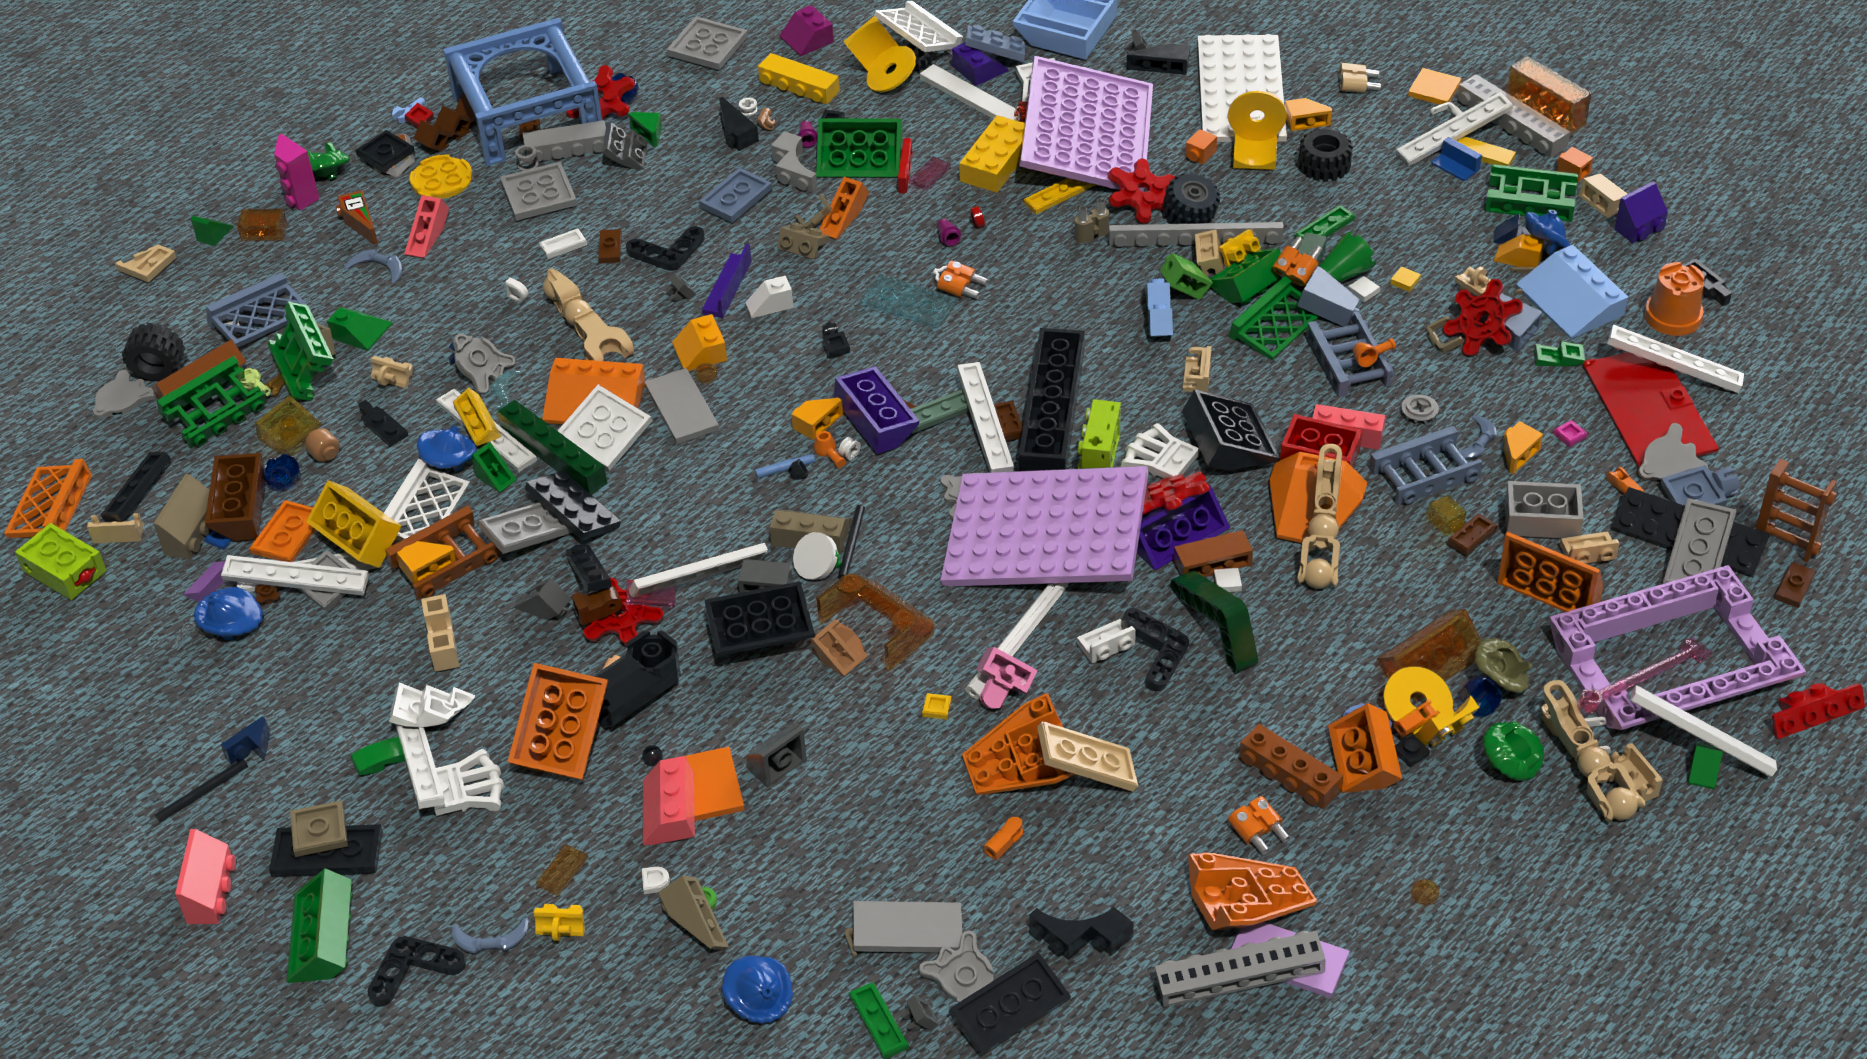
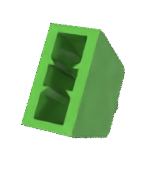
M1174 253L1166 257L1165 263L1160 270L1167 282H1170L1171 287L1197 299H1201L1213 283L1193 262Z

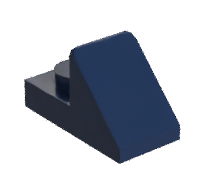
M1520 214L1515 215L1496 227L1494 243L1503 244L1521 234L1531 235L1526 227L1519 226Z
M263 716L220 744L225 759L230 764L244 759L252 750L265 761L270 737L266 719Z

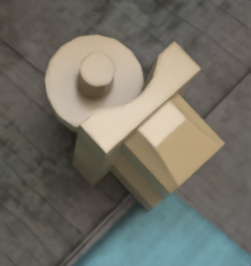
M1469 267L1463 274L1455 276V282L1460 285V290H1468L1476 296H1480L1485 292L1487 284L1491 280L1486 277L1487 270L1483 267H1478L1476 270Z
M374 356L371 358L373 366L372 379L377 380L378 384L383 386L389 383L407 388L409 377L412 376V364L394 362L392 358Z

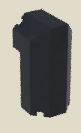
M643 631L627 642V652L625 655L594 675V677L609 680L598 723L603 728L613 727L678 682L681 673L677 641L664 631H657V635H650V631Z

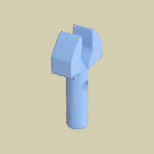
M420 97L406 108L397 106L392 112L393 120L398 118L399 123L407 122L405 114L417 102L424 105L425 100Z

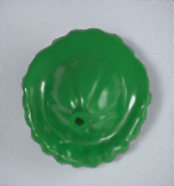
M331 142L324 145L326 153H311L308 149H305L308 151L313 174L321 178L328 177L329 181L337 178L335 173L339 165H344L350 161L349 156L344 152L336 150Z
M1513 721L1495 723L1485 732L1483 747L1492 769H1498L1508 778H1513L1517 781L1531 780L1535 777L1542 767L1544 747L1540 743L1539 737L1531 729Z

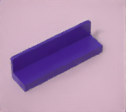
M750 244L745 245L741 255L730 254L702 308V315L712 314L713 317L724 318L752 262Z

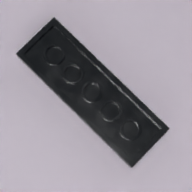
M1628 487L1611 530L1673 550L1685 505ZM1733 522L1721 567L1729 565L1732 571L1753 578L1768 543L1770 533Z

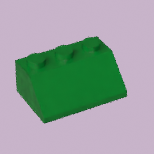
M1280 249L1249 252L1242 261L1232 263L1209 278L1213 282L1210 287L1229 303L1239 302L1241 305L1251 301L1253 295L1266 291L1268 285L1275 284L1282 279L1281 276L1272 270V266L1281 254Z

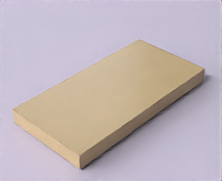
M1042 721L1037 728L1045 765L1133 792L1138 787L1129 748Z

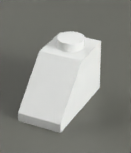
M786 276L764 281L750 296L745 304L751 318L793 308L792 289Z

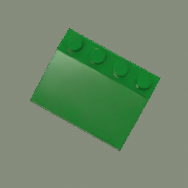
M819 118L816 177L898 178L903 146L902 120Z

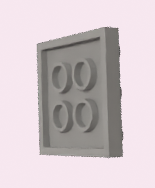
M696 16L667 48V56L720 70L747 39L748 31Z
M561 162L500 177L516 221L577 206L576 197Z

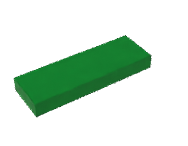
M1339 205L1294 233V238L1296 239L1298 236L1303 239L1306 232L1328 237L1355 220V215Z
M874 982L848 992L849 998L883 1059L909 1049V1044Z

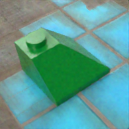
M339 307L327 320L333 340L369 351L393 324L391 321L358 310Z

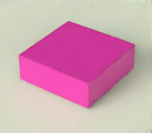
M1572 420L1554 429L1553 432L1568 447L1587 438V432Z

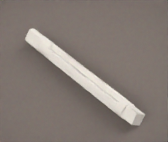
M1049 583L999 645L998 649L1013 657L1066 590L1068 583ZM978 672L967 685L965 691L971 697L978 700L989 677Z

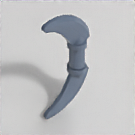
M375 249L365 250L354 255L344 267V269H349L354 265L367 261L384 264L392 273V284L396 283L402 274V264L397 256H384L378 254Z
M1476 415L1472 416V419L1480 426L1482 433L1472 446L1458 450L1465 459L1482 455L1487 442L1496 438V428L1488 419ZM1444 452L1446 456L1451 457L1448 452Z
M523 918L520 925L512 932L503 937L497 936L496 938L486 939L470 937L461 931L458 924L453 925L452 936L456 945L469 953L496 948L505 951L517 945L525 937L529 928L528 918Z

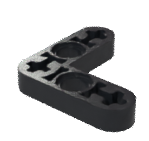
M698 226L689 227L669 249L642 239H631L626 243V251L631 258L668 271H675L704 242V230ZM682 247L689 248V249L683 250V251L678 250V249H680V248H682ZM655 253H656V254H659L658 256H655V257H650V256H649V255L655 254Z
M1127 609L1121 620L1123 629L1133 626L1136 630V637L1160 649L1146 675L1145 684L1150 690L1155 692L1164 690L1189 647V639L1182 632L1139 609ZM1133 618L1136 621L1135 623H1132L1130 620ZM1149 629H1157L1160 631L1161 636H1153ZM1178 642L1180 645L1177 647L1174 644ZM1167 657L1171 659L1173 665H1165L1161 658ZM1160 671L1163 675L1158 682L1154 679Z
M408 936L398 937L392 942L368 987L367 992L370 1002L376 1007H383L391 1003L411 965L447 975L461 973L466 967L463 952L456 948ZM405 946H408L409 950H404L402 953L399 952V949H404ZM427 952H434L436 954L431 960L425 961L421 959ZM455 958L458 960V962H453L452 965L448 963V961L452 962ZM390 968L400 969L395 976L385 975L386 971ZM384 988L386 994H381L377 997L376 993H381Z

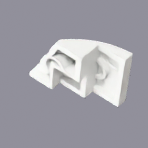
M399 683L395 689L389 722L409 727H428L443 724L474 700L475 695L453 687L449 694L426 685L422 692Z

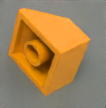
M712 314L690 320L672 341L683 369L687 368L688 371L727 361L725 341Z

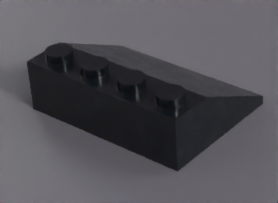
M1196 389L1193 390L1182 412L1206 464L1210 468L1230 471L1279 462L1281 458L1252 403Z
M801 581L704 600L709 630L717 656L815 637Z

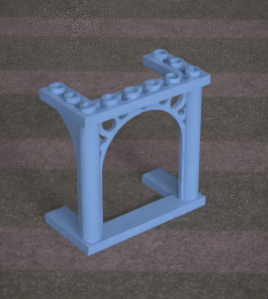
M560 17L443 49L453 98L455 101L459 100L464 92L475 114L486 166L506 161L500 129L578 108L581 124L602 121L597 85L595 81H589L564 35ZM520 50H532L545 53L550 74L563 71L571 86L493 109L480 84L479 76L484 66L498 56Z

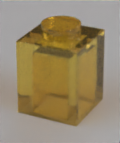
M1449 495L1429 504L1427 520L1445 537L1453 532L1455 533L1465 525L1466 511Z

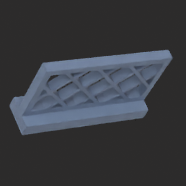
M279 273L206 306L207 322L211 326L215 325L229 341L232 339L238 348L288 324L285 318L286 311L275 309V304L286 305L288 301L307 304L287 284V277L283 273ZM285 292L290 296L289 299L277 298ZM266 302L271 303L270 308L259 306ZM246 311H253L251 316L239 315ZM256 312L267 313V319L255 317ZM272 314L284 316L279 321L271 319ZM228 319L234 320L232 325L223 324L222 322ZM237 321L249 322L248 327L236 326ZM253 323L265 325L261 329L252 328ZM234 332L246 333L245 336L236 339L233 334Z

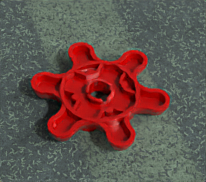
M607 65L601 66L597 77L592 80L597 85L598 93L600 95L603 94V97L599 99L602 120L610 113L616 114L619 117H624L629 113L630 108L621 101V97L635 86L634 80L628 76L613 81V70ZM578 108L566 111L567 117H579Z
M1143 158L1138 159L1134 163V172L1129 173L1114 167L1108 172L1107 176L1110 181L1119 186L1120 191L1111 194L1108 202L1116 208L1124 205L1132 206L1136 210V219L1143 224L1149 223L1152 218V210H1165L1163 209L1165 192L1170 181L1175 176L1172 174L1165 176L1152 174L1149 170L1148 161ZM1147 187L1146 190L1148 192H1142L1139 188Z
M1499 279L1489 281L1485 292L1480 296H1473L1468 290L1464 289L1460 290L1455 296L1456 303L1462 308L1461 314L1458 318L1447 321L1443 331L1448 336L1465 334L1466 342L1463 346V352L1467 356H1476L1480 351L1481 345L1489 339L1495 340L1501 346H1506L1511 342V333L1506 330L1505 324L1510 317L1521 314L1523 303L1517 298L1507 302L1502 301L1500 296L1503 291V283ZM1483 315H1490L1488 316V319L1485 321V324L1479 323Z
M1200 471L1185 478L1183 474H1179L1147 486L1148 491L1145 493L1142 514L1160 507H1165L1166 510L1178 508L1183 504L1182 500L1189 496L1209 491L1210 486L1206 482V476Z
M611 578V584L615 587L623 603L620 610L625 612L619 614L618 617L615 614H611L608 617L592 622L584 629V636L590 642H596L606 634H617L621 642L627 646V642L638 635L636 627L644 623H660L663 618V610L659 607L647 606L644 603L652 593L633 598L629 590L621 589L618 586V581Z

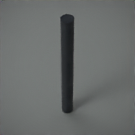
M857 505L855 508L838 573L839 579H847L865 511L863 505Z
M241 759L154 814L155 818L160 823L248 768L246 761Z

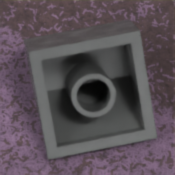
M802 727L785 728L779 733L772 735L769 740L760 746L753 748L746 755L748 770L767 788L807 760L804 730Z

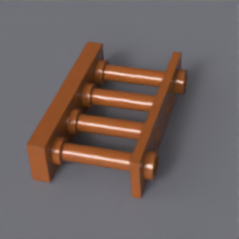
M1779 459L1769 476L1756 529L1770 533V537L1774 536L1805 549L1806 553L1803 561L1808 563L1812 555L1817 557L1822 548V543L1819 541L1829 506L1833 505L1837 497V492H1834L1837 481L1831 480L1826 490L1820 489L1791 477L1790 473L1787 472L1789 462ZM1787 485L1821 499L1819 507L1786 494V491L1782 488ZM1782 502L1816 516L1814 524L1782 511L1778 504ZM1778 519L1811 533L1810 539L1806 540L1776 527L1773 521Z
M468 505L385 549L387 562L393 570L399 567L397 552L417 541L434 544L444 543L453 547L457 561L413 584L414 595L417 601L423 597L428 598L432 596L436 590L484 564L494 562L500 556L496 545L493 542L486 545L473 529V526H475L473 511ZM464 532L478 550L465 555L452 538Z

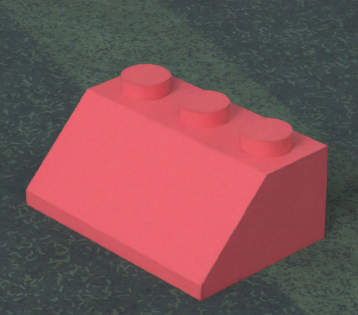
M1316 404L1313 414L1314 419L1361 429V447L1380 450L1387 419L1386 415Z
M685 756L660 760L643 779V845H655L695 837L694 773Z
M190 829L175 895L187 924H219L221 914L226 912L225 894L231 890V878L229 876L230 871L235 870L236 858L235 855L231 854L228 844L197 829Z

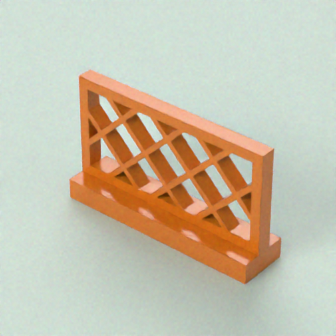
M74 459L72 465L37 467L4 535L10 538L34 537L50 523L66 531L92 477V473L83 459ZM42 474H51L45 479L39 481ZM67 474V476L62 480L59 479L63 475ZM55 480L57 481V483L45 489V486L49 485ZM41 489L43 490L41 493L31 498L32 493L39 491ZM59 490L58 494L53 497L51 496V494ZM46 497H49L47 501L37 506L38 502L45 499ZM32 506L35 507L34 509L30 510L29 512L23 515L25 509L30 508ZM51 507V509L45 514L42 512L47 508ZM39 513L41 514L40 517L36 518L35 520L29 523L28 520L38 515ZM23 523L27 524L19 530H15L17 526ZM43 523V525H42L43 528L34 529V528H36L37 526H39V525H41V524Z

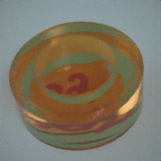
M709 363L701 364L695 369V378L700 383H711L718 376L717 368Z
M1418 880L1412 887V898L1420 905H1432L1439 898V887L1431 880Z

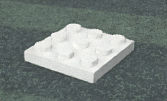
M597 385L561 426L558 432L602 463L606 470L610 471L649 426L652 419L648 414Z

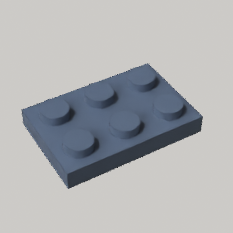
M979 25L967 26L965 32L966 46L1023 62L1025 42L1021 38L1011 36L1010 38L995 30L992 32L986 31Z
M739 167L699 200L700 208L733 223L772 190V183Z

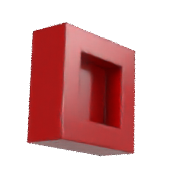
M418 102L405 114V120L417 128L421 120L430 122L434 118V113Z

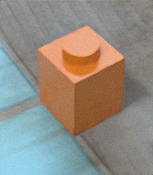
M1201 129L1186 142L1185 157L1193 162L1204 164L1217 152V136Z
M1571 147L1559 156L1557 172L1578 174L1577 183H1579L1591 173L1593 157Z

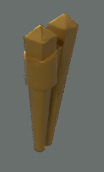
M280 373L265 385L272 391V396L277 397L285 385V381Z

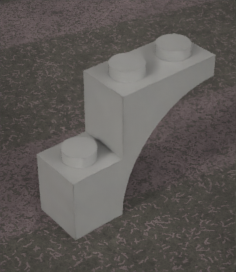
M784 131L771 145L772 160L778 163L776 165L777 181L813 193L817 189L816 173L808 170L798 161L803 153L802 137Z

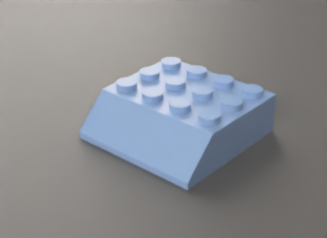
M1028 0L1012 23L1031 46L1086 60L1116 18L1118 0Z

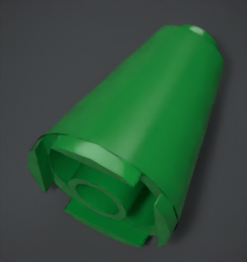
M1352 231L1347 232L1319 265L1339 283L1369 271L1376 265V260L1372 261L1371 256L1374 253L1368 243L1359 235L1356 237L1351 235Z

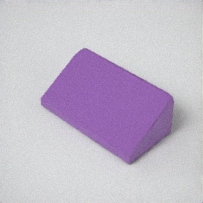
M225 561L214 562L184 593V596L199 602L211 592H215L225 581L221 577Z

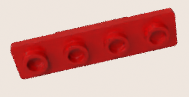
M1817 683L1811 685L1806 690L1791 692L1788 696L1778 699L1779 707L1783 711L1772 715L1774 736L1781 739L1863 709L1865 702L1862 685L1857 683L1837 691L1825 684Z

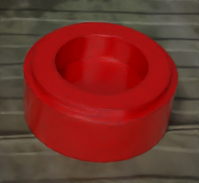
M979 206L970 208V216L975 227H984L985 221Z

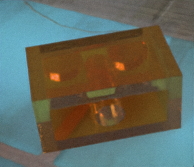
M242 209L237 228L241 241H283L288 223L284 209Z

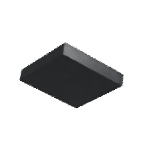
M385 130L355 150L359 158L382 172L390 169L415 152L413 145L388 130Z

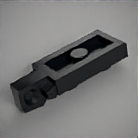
M1694 259L1682 265L1686 267L1693 265L1704 274L1703 293L1711 299L1714 298L1722 306L1731 302L1732 292L1726 287V281L1704 264Z
M366 400L358 404L362 414L360 417L364 425L389 447L409 436L408 431L378 406L373 408Z

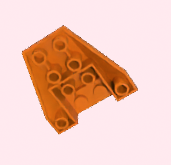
M1298 452L1274 464L1269 485L1276 538L1302 543L1305 537H1310L1308 525L1314 517L1319 455ZM1324 457L1325 460H1327V459L1336 460V459H1333V458ZM1343 460L1341 462V485L1336 513V522L1339 529L1362 503L1368 483L1347 461ZM1323 504L1320 507L1326 510L1330 509L1332 506H1330L1329 504Z
M1048 693L1024 703L962 754L977 795L1055 784L1075 775L1074 773L1045 765L1038 725L1043 721L1064 728Z
M1215 853L1189 854L1191 895L1212 930L1239 929L1314 906L1317 903L1315 896L1296 867Z

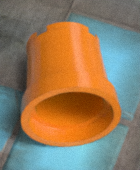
M1681 262L1669 263L1661 268L1653 294L1647 300L1644 309V318L1648 325L1658 332L1673 336L1693 333L1701 326L1703 321V306L1701 303L1704 274L1700 269L1693 265L1689 267L1682 266Z

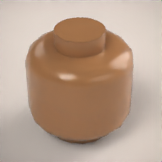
M320 428L308 434L305 448L316 461L327 462L336 457L340 443L329 430Z

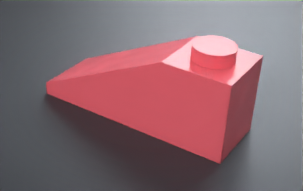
M421 195L405 255L425 258L444 228L449 207L441 198Z

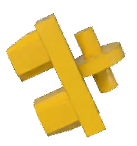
M1246 230L1234 238L1227 239L1218 248L1223 255L1225 267H1228L1234 262L1242 261L1249 252L1260 250L1261 246L1258 238L1253 236L1252 230Z
M544 904L542 908H535L536 935H552L553 941H560L561 936H584V915L580 905H571L568 909H557L554 904Z

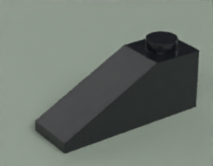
M1170 43L1127 52L1126 70L1187 75L1190 61V45Z
M719 98L727 144L740 151L758 142L757 125L725 98Z

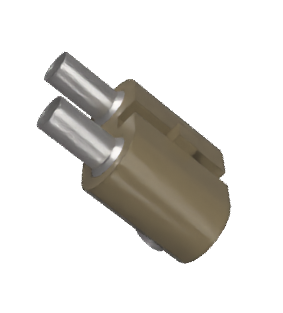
M1098 199V208L1090 210V215H1087L1086 206L1079 207V215L1075 218V240L1078 243L1090 242L1094 240V235L1100 238L1108 234L1109 210L1105 208V199Z

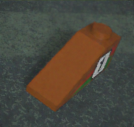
M360 190L337 196L339 205L335 206L338 217H343L347 226L372 244H378L363 191Z

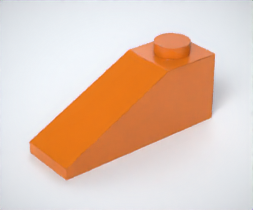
M843 177L830 205L832 210L825 216L820 226L823 234L837 240L861 212L869 195V191L862 182Z

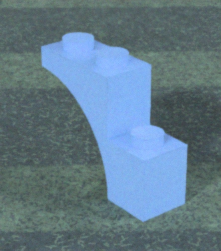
M1151 279L1150 283L1145 285L1149 337L1172 336L1173 318L1172 308H1170V282L1164 283V279Z

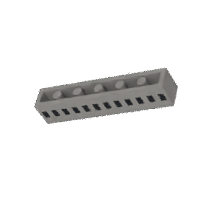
M1477 74L1459 84L1457 100L1470 108L1501 92L1513 104V109L1491 122L1520 138L1524 143L1533 146L1540 153H1544L1551 158L1568 147L1570 131Z
M1317 930L1312 932L1301 931L1294 936L1285 938L1273 937L1266 942L1257 944L1246 943L1239 948L1230 950L1219 949L1207 955L1196 954L1180 961L1168 960L1155 966V975L1163 1007L1324 973L1326 959Z

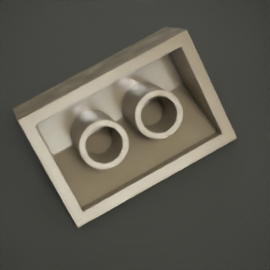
M190 474L184 475L153 523L164 555L188 560L191 559L195 552L199 551L201 541L211 531L210 528L205 526L209 489Z
M775 510L770 525L772 546L795 549L797 543L805 535L818 532L832 538L838 553L841 555L852 518L791 510Z

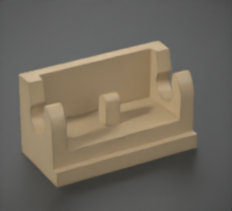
M1602 174L1584 178L1578 194L1579 197L1607 218L1618 213L1620 198L1627 195L1626 192Z
M1217 230L1195 234L1197 264L1201 267L1202 272L1209 276L1207 270L1210 268L1215 269L1216 274L1222 271L1223 257L1218 248L1221 246Z
M1207 346V348H1189V353H1196L1199 356L1186 357L1183 391L1193 392L1196 389L1208 392L1212 346Z
M134 513L133 517L135 520L103 523L99 522L97 515H91L93 522H88L87 528L93 543L140 541L144 527L140 514Z
M1633 743L1625 746L1624 753L1621 756L1615 751L1611 756V762L1621 763L1625 766L1635 783L1636 791L1645 802L1658 797L1663 779Z

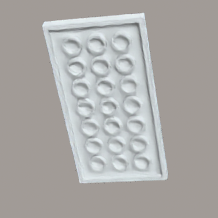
M1278 35L1198 36L1202 130L1217 136V142H1235V131L1228 122L1229 106L1235 98L1250 91H1265L1277 96L1284 104ZM1256 110L1250 114V117L1254 120H1260L1264 117V113ZM1286 123L1277 133V141H1286Z

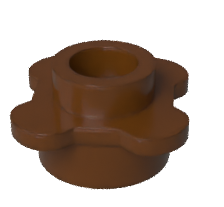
M264 584L256 586V601L260 604L274 603L280 598V594L277 592L279 586Z

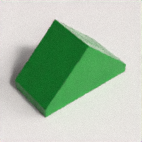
M648 112L629 113L630 128L638 135L643 136L651 146L657 147L662 131L661 114Z
M197 216L191 217L197 241L208 245L216 246L233 228V225Z
M488 442L471 455L476 477L500 493L517 480L491 442Z
M1695 743L1688 784L1715 790L1723 751L1713 746Z

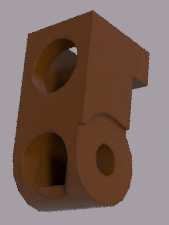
M613 586L612 588L598 590L586 595H582L581 592L572 594L574 610L581 625L608 617L618 612L623 605Z

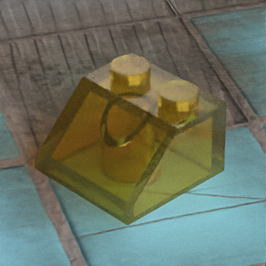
M289 395L257 420L255 426L257 437L270 449L288 453L307 438L311 431L322 426V423Z

